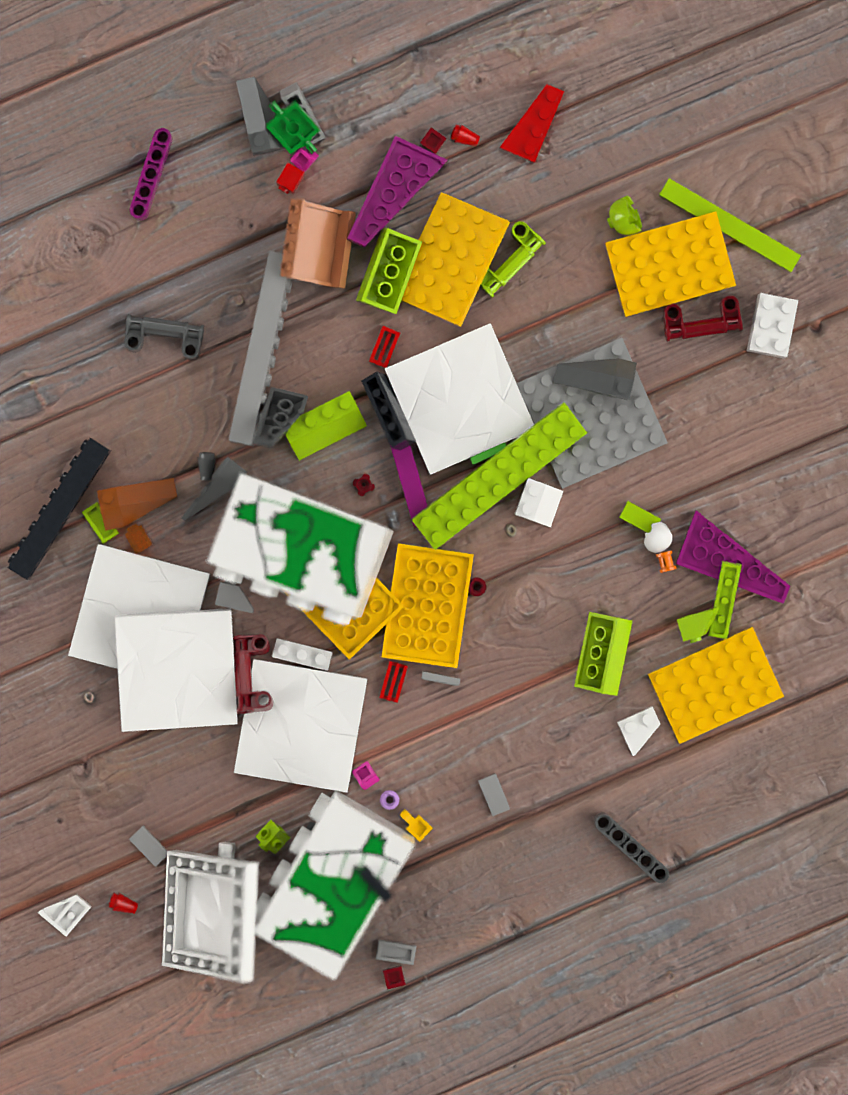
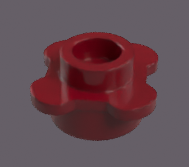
M363 474L361 478L353 480V486L357 488L359 496H364L366 492L375 489V485L371 483L368 474Z

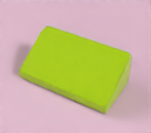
M627 501L619 516L620 519L646 533L651 532V525L653 523L661 521L657 516Z

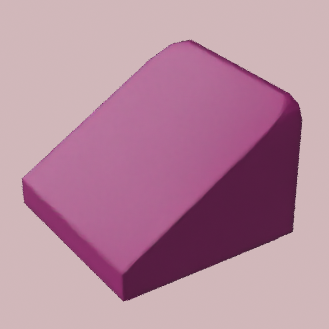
M304 146L296 151L290 161L305 173L319 155L316 152L311 154Z
M368 761L352 770L353 775L363 790L368 789L380 780Z

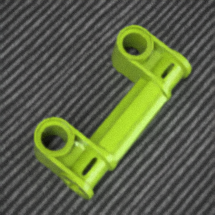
M516 222L511 228V235L520 244L519 248L495 272L488 268L480 285L491 298L494 297V293L501 286L504 287L535 256L534 253L542 245L546 244L524 222ZM522 226L525 229V234L518 236L515 233V227ZM494 282H496V284L490 289V286Z

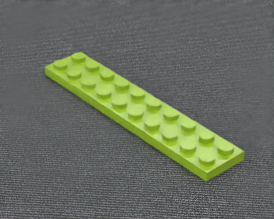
M563 402L411 520L434 550H436L587 434L586 430L566 403Z

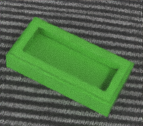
M501 443L471 457L470 461L472 465L494 456L507 445L506 443Z

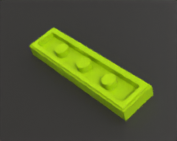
M722 561L713 608L718 607L719 611L709 628L708 636L723 639L728 637L741 564Z

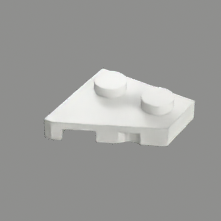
M652 706L617 722L632 756L637 754L660 725Z
M76 894L43 908L38 913L63 935L67 936L92 906Z

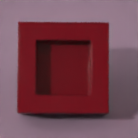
M431 127L420 144L436 154L447 138Z
M401 965L383 970L387 989L406 985Z

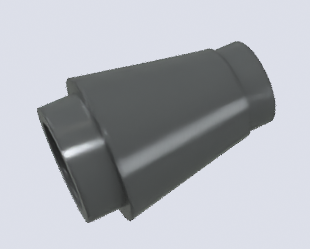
M200 452L199 457H197L200 480L210 481L212 480L216 463L215 453Z

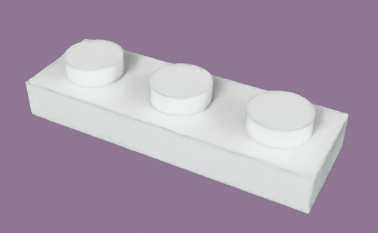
M277 638L272 657L328 671L333 652Z

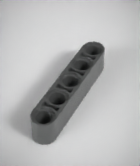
M603 812L595 816L594 824L596 828L654 881L664 883L668 880L669 871L614 819ZM602 817L608 819V824L604 827L598 825V820ZM615 830L622 831V837L618 840L612 838ZM629 843L636 844V850L634 852H628L626 850V847ZM643 856L650 857L651 860L648 865L641 864ZM663 869L665 871L662 878L655 877L656 870Z

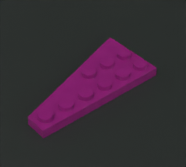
M395 136L347 240L365 248L444 166L447 159Z
M695 510L675 564L719 580L722 561L741 564L737 587L784 604L790 585Z

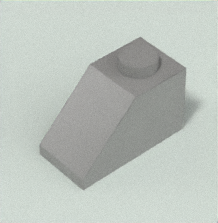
M225 580V583L220 582L215 605L254 613L252 604L240 586Z

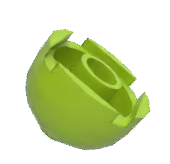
M628 195L616 200L611 205L609 210L610 217L607 218L610 228H615L622 235H632L642 231V222L638 210H634L631 206L634 202Z

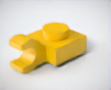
M406 809L400 813V816L409 824L406 830L419 842L433 829L419 814L414 818Z

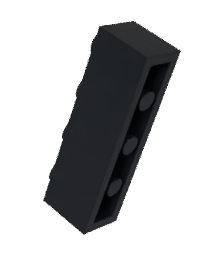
M375 372L361 380L391 448L401 451L415 443L416 439L387 375Z

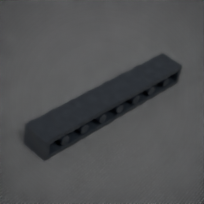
M93 438L84 440L80 446L81 453L78 457L76 455L73 457L69 464L72 467L68 473H63L59 480L61 482L58 489L54 488L49 495L51 500L48 505L44 504L38 513L41 516L37 522L35 520L32 522L28 529L30 533L27 538L23 537L18 544L20 549L16 554L13 553L8 560V569L26 580H30L111 452L110 449Z

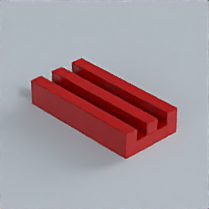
M382 326L369 362L387 368L401 333ZM385 331H387L388 335L386 337L378 360H375L374 358L381 343V340L383 338V335ZM392 334H394L395 338L393 340L385 363H382L381 361L388 346V343L390 341V338Z
M389 661L379 698L398 703L408 668L407 665ZM396 666L388 696L384 695L391 668ZM399 668H403L397 693L394 698L392 697V693L399 672Z

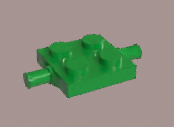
M295 100L283 109L275 101L272 104L270 103L268 107L272 109L275 116L266 123V128L290 154L304 146L311 154L316 152L317 148L310 141L320 131V128Z

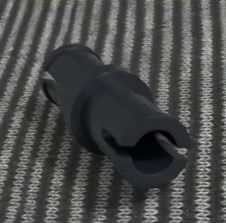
M368 866L359 874L370 886L371 892L374 891L384 904L394 896L384 886L383 880L381 878L378 879Z

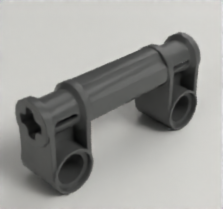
M128 314L124 344L130 352L135 353L139 352L143 347L144 334L183 339L182 354L187 360L191 361L197 359L200 355L204 325L195 326L189 325L188 322L145 316L138 318ZM133 338L139 340L135 348L129 347V341ZM189 346L196 348V352L192 356L186 354V349Z

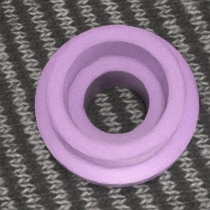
M392 790L385 791L380 797V803L385 809H394L399 804V796ZM388 796L393 798L392 803L386 802Z

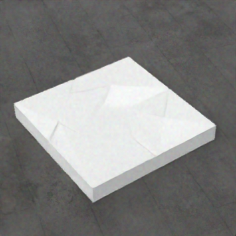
M491 323L385 368V372L416 439V444L430 475L501 443L513 440L534 425Z
M98 544L68 656L118 669L115 615L201 610L210 573Z
M231 608L115 615L122 732L238 724Z
M254 659L251 671L252 691H267L273 698L274 704L269 711L244 714L234 773L347 793L367 678ZM261 698L259 704L266 705L269 698Z
M182 850L167 851L162 966L238 982L253 981L258 863Z

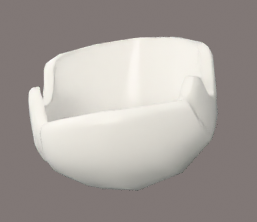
M662 522L653 523L651 525V532L645 533L644 544L653 553L664 551L672 542V533L667 525Z

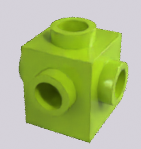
M272 820L255 836L260 841L258 845L265 852L269 850L274 854L291 838L281 826Z

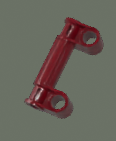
M726 296L721 299V317L683 322L682 310L678 305L671 304L666 306L663 310L666 342H669L670 339H688L722 334L731 330L739 329V331H743L738 299L734 296ZM727 299L734 302L732 310L725 308V301ZM671 307L677 310L675 318H670L667 314L668 309Z
M262 634L234 636L236 697L238 698L237 713L249 714L269 711L274 704L271 695L267 691H252L251 656L267 654L270 650V643L266 636ZM259 641L266 642L263 648H256V644ZM261 698H269L268 703L260 705L259 701Z

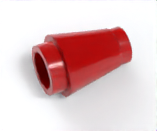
M456 124L450 139L454 140L455 143L476 147L480 136L462 124L460 126Z
M113 893L108 907L112 908V911L135 914L138 903L121 893Z

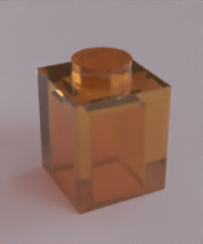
M136 523L127 528L128 532L124 534L135 554H139L154 545L143 525L138 526Z

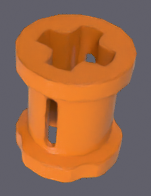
M672 550L655 554L659 559L660 573L677 569L672 560Z

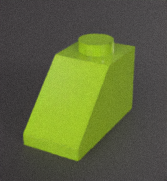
M718 607L677 619L683 642L690 640V643L702 640L701 637L707 634L719 611Z

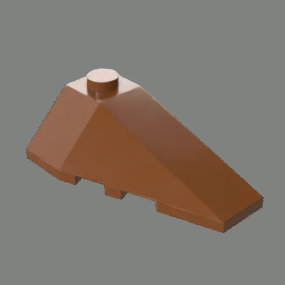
M174 478L97 491L106 531L125 527L147 513L177 498Z

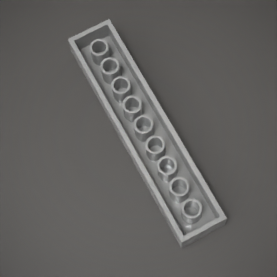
M269 251L228 440L253 447V439L262 415V405L265 406L268 397L265 393L266 386L270 387L272 376L269 372L270 368L275 366L276 357L273 355L274 349L278 350L280 338L277 335L278 331L283 329L284 319L281 318L282 312H286L288 301L285 299L286 293H290L292 287L290 278L280 276L283 254Z

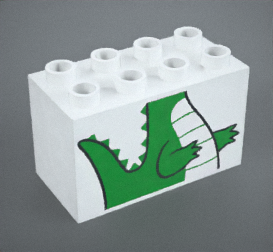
M240 474L207 562L217 565L214 573L216 577L241 584L243 577L246 576L253 579L250 587L253 591L269 597H277L279 590L288 592L290 594L286 603L306 611H313L317 603L326 607L323 614L324 618L343 625H349L351 617L357 618L363 615L394 531Z
M334 791L331 798L321 793L309 815L310 818L316 821L313 829L309 830L304 826L300 828L289 851L296 854L292 864L284 859L281 860L269 883L277 889L272 897L264 892L261 894L256 903L255 921L257 922L255 934L333 980L336 979L382 901L374 891L371 892L370 886L359 874L368 866L372 873L378 879L381 878L384 886L389 889L415 845L412 834L339 791Z

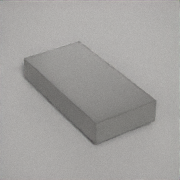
M427 671L422 672L421 678L423 680L454 686L460 684V678Z
M496 773L478 780L492 816L510 809Z
M144 826L129 839L155 867L167 856L168 850Z
M379 939L376 959L414 965L416 945Z

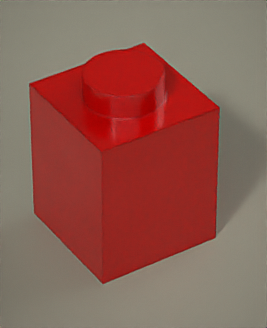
M287 163L276 181L277 185H279L278 189L285 194L289 192L294 194L305 175L304 171Z

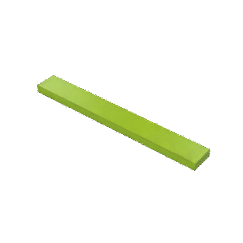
M670 178L659 194L662 198L695 217L716 211L722 233L790 273L801 257L800 254Z

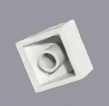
M528 478L514 515L551 527L563 491Z

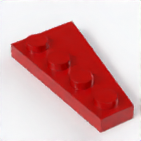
M546 84L499 149L535 163L564 91Z

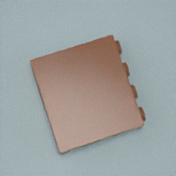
M291 199L280 276L331 288H345L352 244L347 238L355 223L356 212L341 211L305 202V199Z

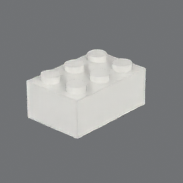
M764 293L758 294L747 346L748 352L779 358H786L788 356L798 300Z

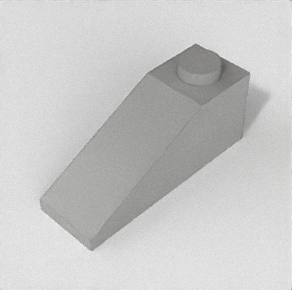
M297 82L282 89L280 94L286 107L295 100L319 126L320 131L312 137L310 142L314 144L324 139L325 135Z

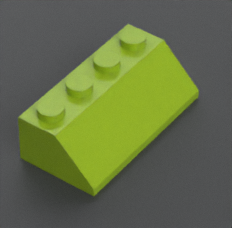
M383 228L380 231L356 301L397 314L422 241L389 228Z
M350 391L301 415L285 432V435L300 461L367 427V424Z
M589 612L574 687L602 694L618 695L632 620Z

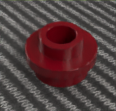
M479 577L472 578L469 584V593L473 596L483 595L486 591L485 581ZM475 583H479L481 586L478 591L473 589Z

